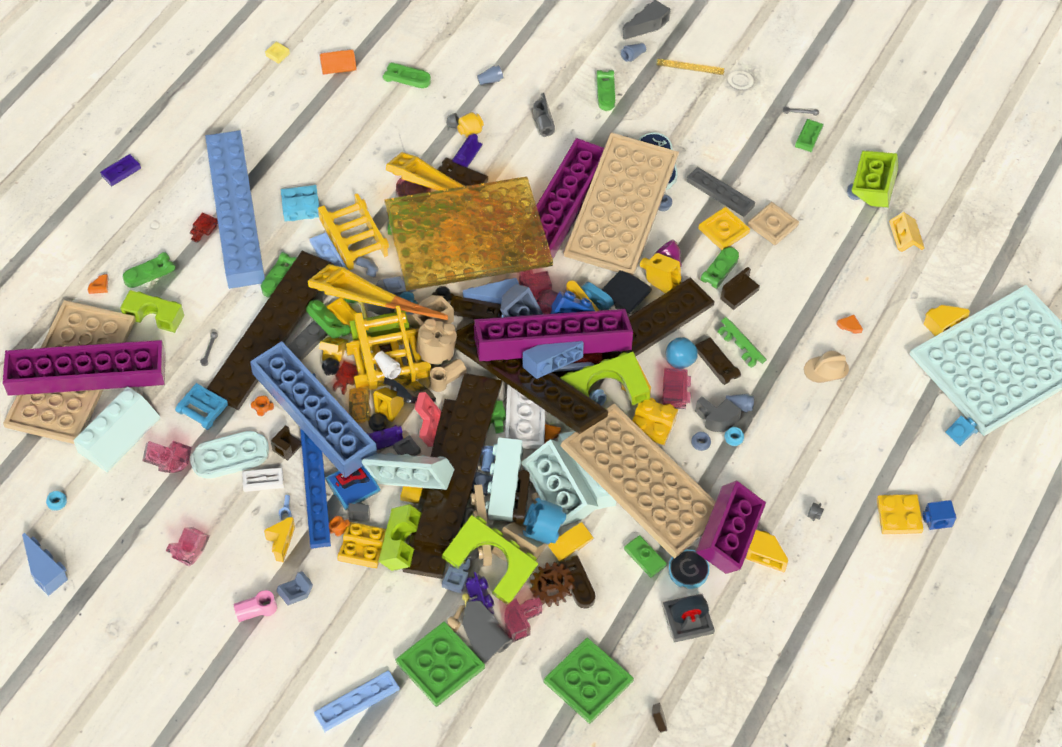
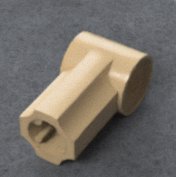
M455 359L443 367H435L431 370L430 387L433 391H444L447 384L467 373V369L461 359Z

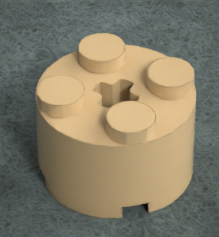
M433 319L426 320L419 328L416 352L421 355V359L431 364H442L444 360H451L454 355L457 338L455 326Z

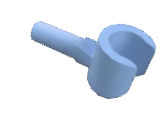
M285 495L284 506L279 510L281 520L284 513H288V517H292L289 509V495Z

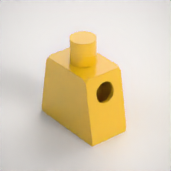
M656 253L651 259L644 257L641 260L640 267L646 270L647 281L662 292L667 293L682 283L680 262L659 253Z

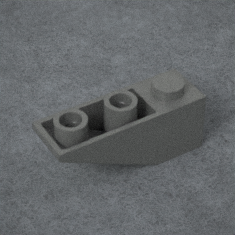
M653 0L640 13H637L630 22L623 26V39L626 40L660 30L670 20L671 9L659 1Z

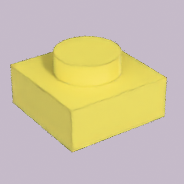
M276 41L265 51V54L268 58L279 64L290 54V51Z

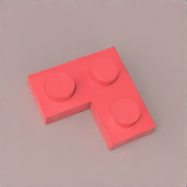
M421 392L418 394L417 401L415 402V410L423 419L419 437L428 447H433L441 410L426 392Z

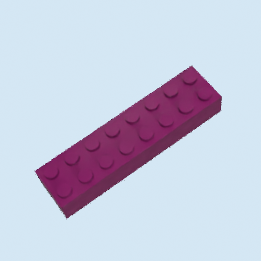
M578 138L574 140L517 237L516 253L524 254L525 257L548 266L551 264L580 213L605 148Z
M626 309L474 319V339L479 361L523 358L524 351L537 345L577 341L584 342L583 354L632 350L633 330Z
M162 340L5 350L2 383L8 396L126 388L127 386L130 388L165 385L166 352Z

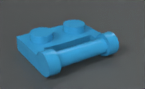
M196 383L178 403L175 411L192 418L208 430L212 427L215 419L228 406V402ZM192 404L208 415L205 418L187 406Z

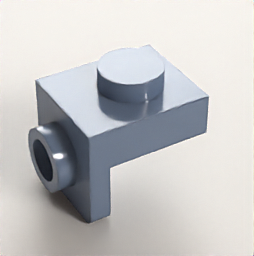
M303 571L297 573L295 580L279 585L276 591L287 605H291L307 599L313 584Z

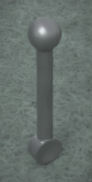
M787 106L783 108V113L785 114L794 112L813 114L814 116L819 115L818 109H790Z
M212 332L210 335L211 340L204 358L200 360L202 366L208 365L207 359L214 340L218 337L217 332Z

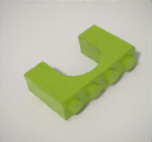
M634 352L622 353L614 359H605L597 365H589L580 371L568 372L563 377H560L587 397H589L590 387L596 381L612 378L622 383L625 387L632 405L650 399V390Z
M471 515L442 554V558L459 570L470 553L477 547L491 545L500 549L507 559L508 568L504 577L493 590L492 595L509 606L538 566L537 558L529 552L526 554L519 549L520 546L513 540L508 542L503 538V533L498 529H491L486 526L487 522L481 517L476 516L475 518Z

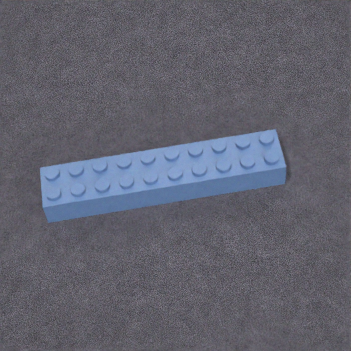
M241 130L205 135L228 288L262 284L265 277Z

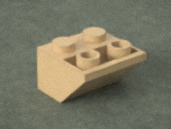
M431 295L418 303V305L447 314L448 320L406 311L408 323L414 329L420 328L428 319L450 324L454 322V308L443 296Z

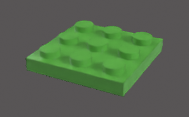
M445 621L395 659L397 665L435 707L439 706L485 669V664Z
M587 637L544 678L543 683L591 724L634 681V678Z

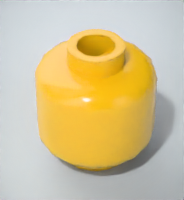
M469 112L459 118L457 130L460 135L464 134L468 138L473 133L479 134L484 123L478 113Z

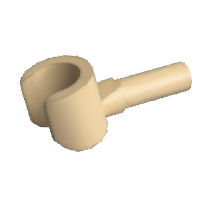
M460 605L453 617L448 618L447 625L454 632L461 626V623L457 620L465 608L463 605Z

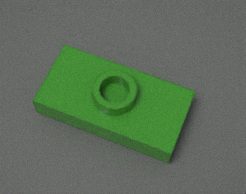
M807 119L795 147L812 152L824 124Z
M640 535L624 546V550L650 578L666 567L667 563Z

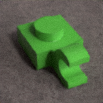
M502 400L497 401L491 421L496 434L504 432L503 421L506 420V413Z

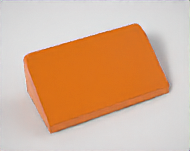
M354 50L320 54L323 75L357 70Z

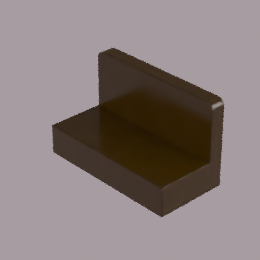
M746 267L722 287L720 299L733 310L760 289V285L749 277L751 271L749 267Z

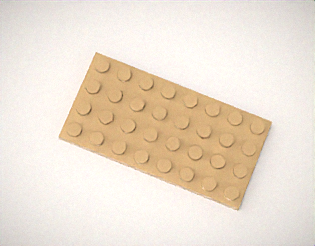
M611 133L565 248L564 256L615 272L622 270L634 276L677 162L679 152Z
M64 300L41 348L126 343L136 321L135 316ZM104 389L17 395L3 425L8 429L75 444L73 440L87 427Z
M612 404L607 408L608 417L581 434L574 432L562 441L560 446L675 559L703 535L716 501L615 404Z

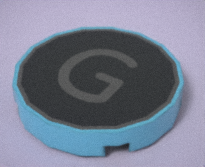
M684 550L675 559L672 557L670 560V578L679 587L683 586L687 587V589L698 588L708 578L709 563L697 554L695 550Z

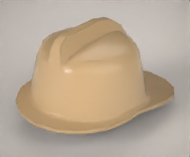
M828 351L822 356L812 358L804 366L805 376L816 383L839 380L847 376L849 372L845 355L836 351Z

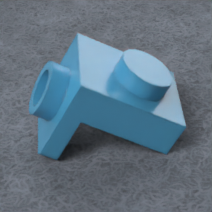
M961 415L945 433L961 447L973 433L977 434L979 431L975 428L977 424L970 417L965 419Z

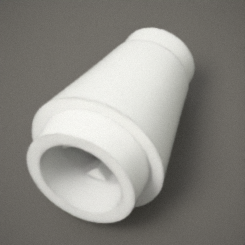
M380 351L375 355L374 359L385 377L394 379L401 373L400 364L386 353Z

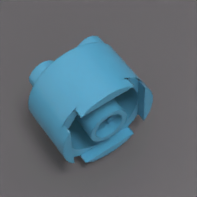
M536 498L537 503H532L526 513L523 525H526L527 528L526 531L523 530V535L545 544L556 543L559 537L558 530L560 525L565 522L566 513L563 512L560 505Z

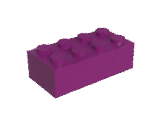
M737 480L723 485L696 553L725 574L741 570L766 502Z

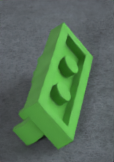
M725 317L721 321L726 327H721L718 333L722 335L724 332H727L728 334L724 338L727 342L734 336L737 339L735 341L736 345L743 350L745 348L748 351L741 358L746 361L751 357V361L747 364L749 367H754L757 360L762 364L767 360L731 320Z

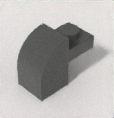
M704 397L699 398L696 403L695 412H697L700 418L706 419L705 428L710 431H727L740 420L741 409L728 399H725L717 408Z

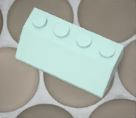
M127 386L73 441L79 454L108 472L160 419V416L143 396Z
M550 439L523 460L521 464L530 473V480L540 498L562 507L563 512L566 513L565 522L560 525V527L584 519L596 510L598 505L569 454L560 446L561 442Z
M378 453L364 458L361 462L375 481L383 485L447 490L454 472V468L449 460L441 456L436 458L425 455L411 456L409 454Z

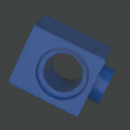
M951 500L928 503L925 511H923V520L927 523L929 530L951 528L957 518Z

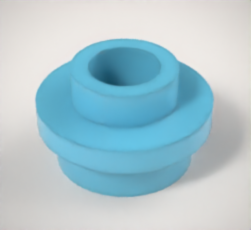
M731 427L725 432L724 438L729 445L738 446L744 441V433L738 427Z
M60 491L51 492L46 499L48 508L54 511L61 510L67 503L65 494Z

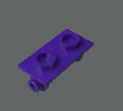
M473 133L468 136L452 159L453 162L468 168L483 146L482 143L478 142L476 134Z
M394 425V427L370 434L367 433L376 443L377 450L393 446L404 439L401 425Z
M474 572L475 578L470 577L466 582L470 598L477 596V598L471 601H481L491 614H495L492 607L494 606L493 598L487 591V588H489L488 582L484 576L481 577L477 572Z

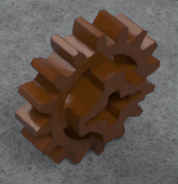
M547 562L545 564L546 568L543 569L539 566L540 572H533L535 579L530 580L532 584L530 591L533 593L532 596L541 605H544L546 602L548 607H551L552 603L559 606L560 600L564 603L567 602L565 599L566 595L572 596L569 590L575 589V586L572 584L575 579L571 575V571L568 568L566 569L564 564L559 566L554 562L550 566Z

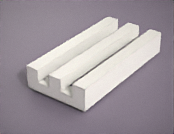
M282 467L242 471L244 492L284 488ZM270 475H279V476H274V477H266V476H270Z

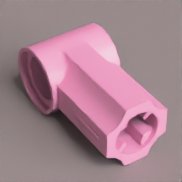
M267 590L259 592L256 597L233 604L239 622L260 615L271 616L277 610L274 595ZM270 601L269 604L262 605L264 602Z

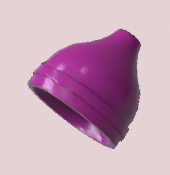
M674 239L664 244L654 253V255L659 253L678 260L680 267L682 266L681 251Z

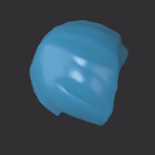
M685 337L676 338L667 346L666 360L672 367L684 369L696 362L698 358L697 348Z

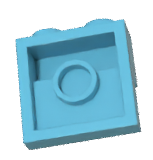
M316 185L281 189L285 222L319 218V201Z

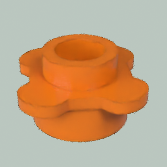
M258 396L251 403V408L257 411L258 416H263L267 411L274 409V404L269 402L267 396Z
M341 516L334 517L329 522L330 533H335L337 537L341 536L349 526L350 521L348 519L344 520Z

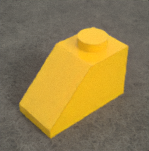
M940 305L935 309L931 308L927 311L924 325L934 336H937L967 319L970 311L966 308Z
M387 387L376 390L373 393L375 414H384L389 421L393 422L404 405L403 398L396 396L397 391Z
M756 530L746 559L785 573L788 558L776 537L766 531Z

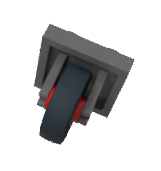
M703 593L663 602L662 607L674 643L714 634L715 629L709 614L708 603Z

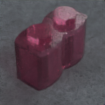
M664 368L663 405L671 404L675 409H686V404H690L691 392H687V387L691 386V376H688V370Z

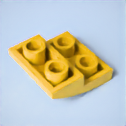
M350 522L343 535V543L338 553V561L377 569L386 529Z

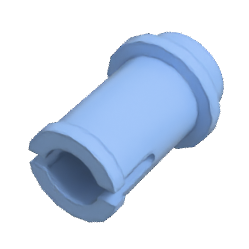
M484 446L481 470L490 472L491 463H494L495 457L493 455V446Z

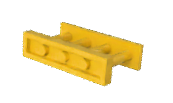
M358 193L354 194L355 204L337 211L328 212L325 206L318 207L319 220L349 271L354 269L353 261L356 260L355 258L379 249L384 257L388 256L387 248H389L387 239L382 237L367 210L365 200L361 199ZM355 211H359L362 216L341 225L334 224L333 222L334 219ZM366 223L369 229L348 238H342L340 235L341 232ZM372 236L376 243L356 251H349L348 245Z
M400 305L396 306V315L367 321V319H363L362 312L354 314L370 390L378 389L377 382L385 378L382 371L374 369L373 364H376L374 359L376 354L370 352V347H373L375 344L401 339L404 349L384 353L392 359L406 356L408 366L400 367L401 373L399 375L410 373L411 381L415 382V374H418L417 363L412 361L404 323H407L405 312H401ZM398 323L400 332L376 337L367 336L366 334L369 328Z
M411 328L406 330V335L411 346L414 361L418 367V374H415V378L430 377V363L422 361L421 355L416 352L419 328ZM401 339L375 344L373 347H370V351L377 354L380 352L379 346L391 344L392 351L400 350L399 345H402L403 342ZM353 340L350 343H346L347 356L354 355L359 374L354 376L356 392L369 390L359 340ZM402 357L394 358L400 364V367L405 366ZM376 362L377 370L381 371L379 365ZM410 373L397 376L399 378L411 379ZM385 378L377 382V388L387 386L383 384Z

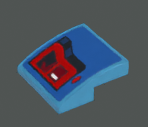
M364 465L346 478L340 471L325 478L345 511L348 509L349 503H360L381 490Z

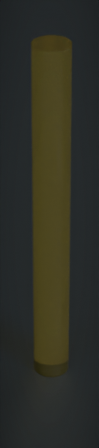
M658 58L656 64L658 66L724 75L725 68Z

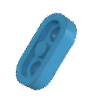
M585 282L581 286V289L598 309L609 310L614 305L612 298L594 284Z

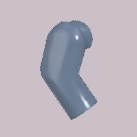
M363 257L357 258L356 265L368 268L366 274L375 277L376 272H378L375 262Z

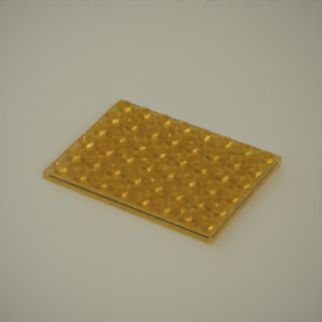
M527 176L384 199L406 291L553 266L552 255Z

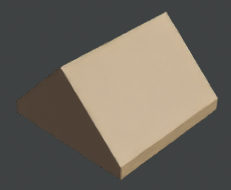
M516 522L503 527L501 531L503 538L508 542L510 540L516 542L520 546L519 549L525 554L529 552L538 558L548 545L524 536L523 530L526 531V528L517 525ZM494 546L492 553L507 562L504 553Z

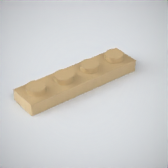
M474 485V493H470L471 505H475L476 511H473V516L475 518L479 516L487 522L482 485ZM491 545L478 547V558L483 560V566L492 565Z

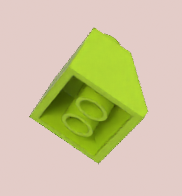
M862 151L852 193L870 206L889 208L898 171V154Z

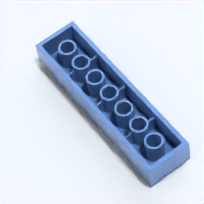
M282 341L250 361L252 373L345 478L363 466L361 462L364 458L377 454L376 443Z

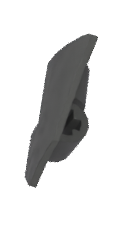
M541 93V100L534 103L533 119L537 123L540 135L548 137L555 132V125L545 93Z
M481 601L466 602L462 625L476 656L486 664L497 652L501 653L506 650L513 640L501 628L499 622Z

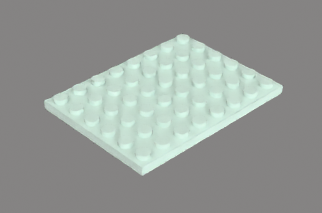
M1025 285L912 349L910 356L966 418L970 417L977 424L975 428L985 436L1062 390V321Z

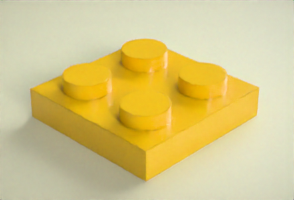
M724 207L700 223L698 227L721 250L730 247L750 233V228L727 207Z
M917 494L877 496L882 534H915L923 532Z

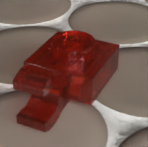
M202 212L192 224L193 228L190 234L193 236L191 240L199 242L204 234L209 236L218 225V219Z

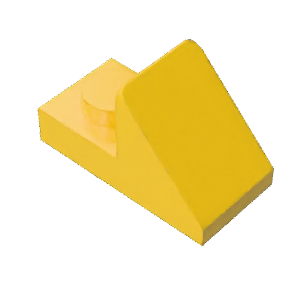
M329 336L320 341L319 349L323 350L322 360L325 361L327 358H333L341 363L346 350V343L349 340L339 337L333 339Z
M288 517L264 531L266 540L274 542L272 552L275 555V560L279 562H284L295 530L294 518Z

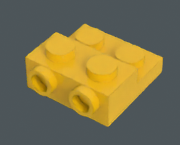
M650 398L638 404L632 421L655 443L665 445L676 422L678 409H675L671 404L663 405Z

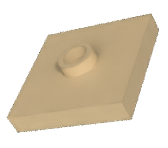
M770 202L748 221L750 228L775 246L799 225L798 220L773 202Z

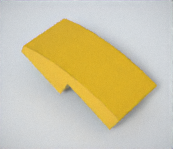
M581 522L559 536L556 543H550L548 547L557 559L561 561L565 560L576 550L579 551L592 541L594 537Z

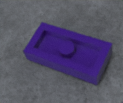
M128 154L100 173L103 179L112 187L140 170L141 166Z

